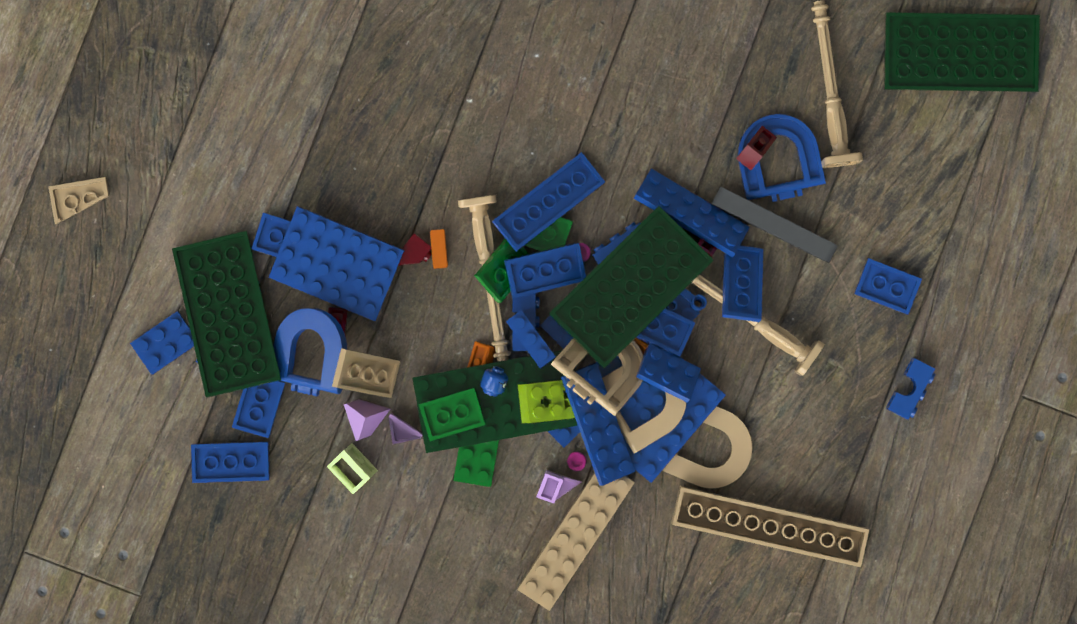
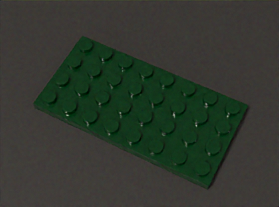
M886 12L884 90L1039 92L1040 15Z
M658 206L549 315L605 369L714 260Z
M248 231L172 248L206 398L282 380Z
M562 350L554 351L553 354L557 357ZM531 356L413 377L426 453L577 426L575 418L536 423H522L518 385L562 380L561 377L564 375L551 365L553 361L540 369ZM493 366L504 369V373L508 376L504 392L495 397L485 394L480 386L484 371L486 369H493ZM475 388L486 425L430 441L419 404Z

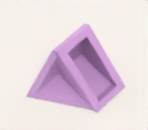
M360 399L344 404L356 441L371 436L390 411V408Z
M393 413L389 415L392 444L419 439L423 436L420 431Z
M546 469L536 497L555 503L557 499L579 485L581 481Z

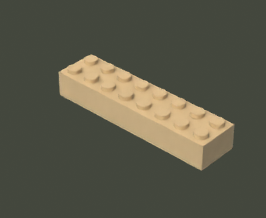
M594 472L519 584L517 590L550 611L635 482L629 477L624 476L606 485L599 486Z

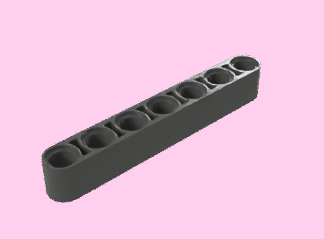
M719 187L711 203L717 208L827 263H830L838 245L722 187Z

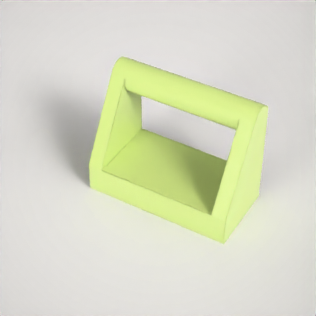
M353 443L327 466L352 494L378 471ZM341 458L363 479L357 486L335 465Z

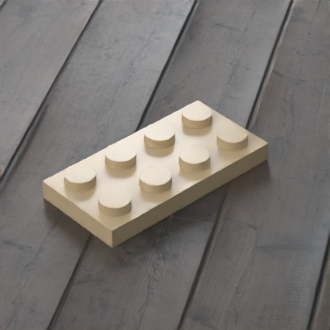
M341 348L332 386L392 398L400 361Z

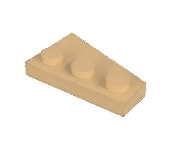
M107 177L49 186L55 225L109 197Z

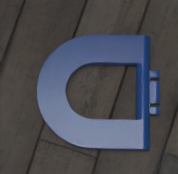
M769 115L755 121L743 134L738 147V155L761 126H764L774 135H782L789 138L797 148L803 179L765 187L760 161L752 170H749L738 161L747 200L771 196L772 202L777 201V194H779L780 200L794 198V191L797 192V196H803V188L826 184L816 138L809 127L802 121L789 115Z
M305 308L292 312L282 321L275 336L274 348L282 379L280 381L292 383L291 391L319 396V390L341 394L342 389L332 386L341 348L347 349L346 337L341 325L331 314L321 309ZM307 329L316 331L324 342L325 353L321 380L293 374L297 340L301 333Z

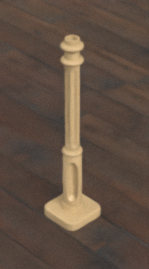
M824 0L813 2L814 6L811 10L815 12L813 22L816 23L827 94V100H825L827 104V128L833 149L831 152L832 156L825 157L821 161L822 168L859 164L863 161L862 153H850V149H848L847 124L841 104L842 99L838 95L828 21L831 18L827 16L826 11L829 6L825 4Z
M497 194L458 200L459 208L469 207L470 212H472L474 241L480 259L479 263L482 266L494 252L493 233L487 210L489 209L488 204L497 202ZM487 292L494 338L491 345L495 346L496 352L493 354V357L497 358V362L509 360L508 356L511 355V352L507 350L509 340L505 338L500 303H497Z
M701 275L692 282L723 304V290ZM762 316L760 322L748 321L754 326V330H758L772 344L796 357V361L799 364L795 368V372L800 376L807 372L825 345L818 340L814 341L811 346H805L794 335L778 324L766 319L765 316Z

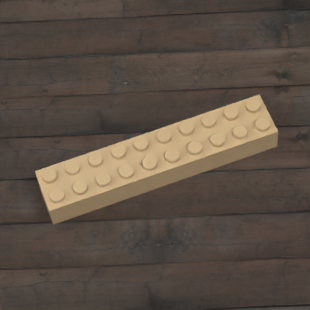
M679 486L671 522L675 526L857 567L862 565L869 529L866 527L684 486Z

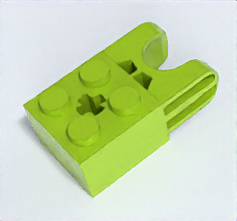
M562 380L518 385L522 423L575 418Z

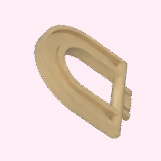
M572 339L551 365L570 380L567 383L569 388L573 384L575 385L573 391L585 400L589 396L590 398L587 402L590 405L595 400L615 416L643 381L636 377L643 359L639 346L633 340L618 355L623 365L622 376L603 395L574 371L588 353Z
M623 366L602 378L607 392L622 376ZM665 392L666 404L663 411L631 431L619 411L615 416L621 433L633 453H637L671 432L681 421L687 402Z
M716 407L703 423L722 430L729 437L731 453L727 461L718 467L709 468L683 458L677 453L662 471L704 488L727 486L736 481L745 472L752 455V441L745 424L733 413Z

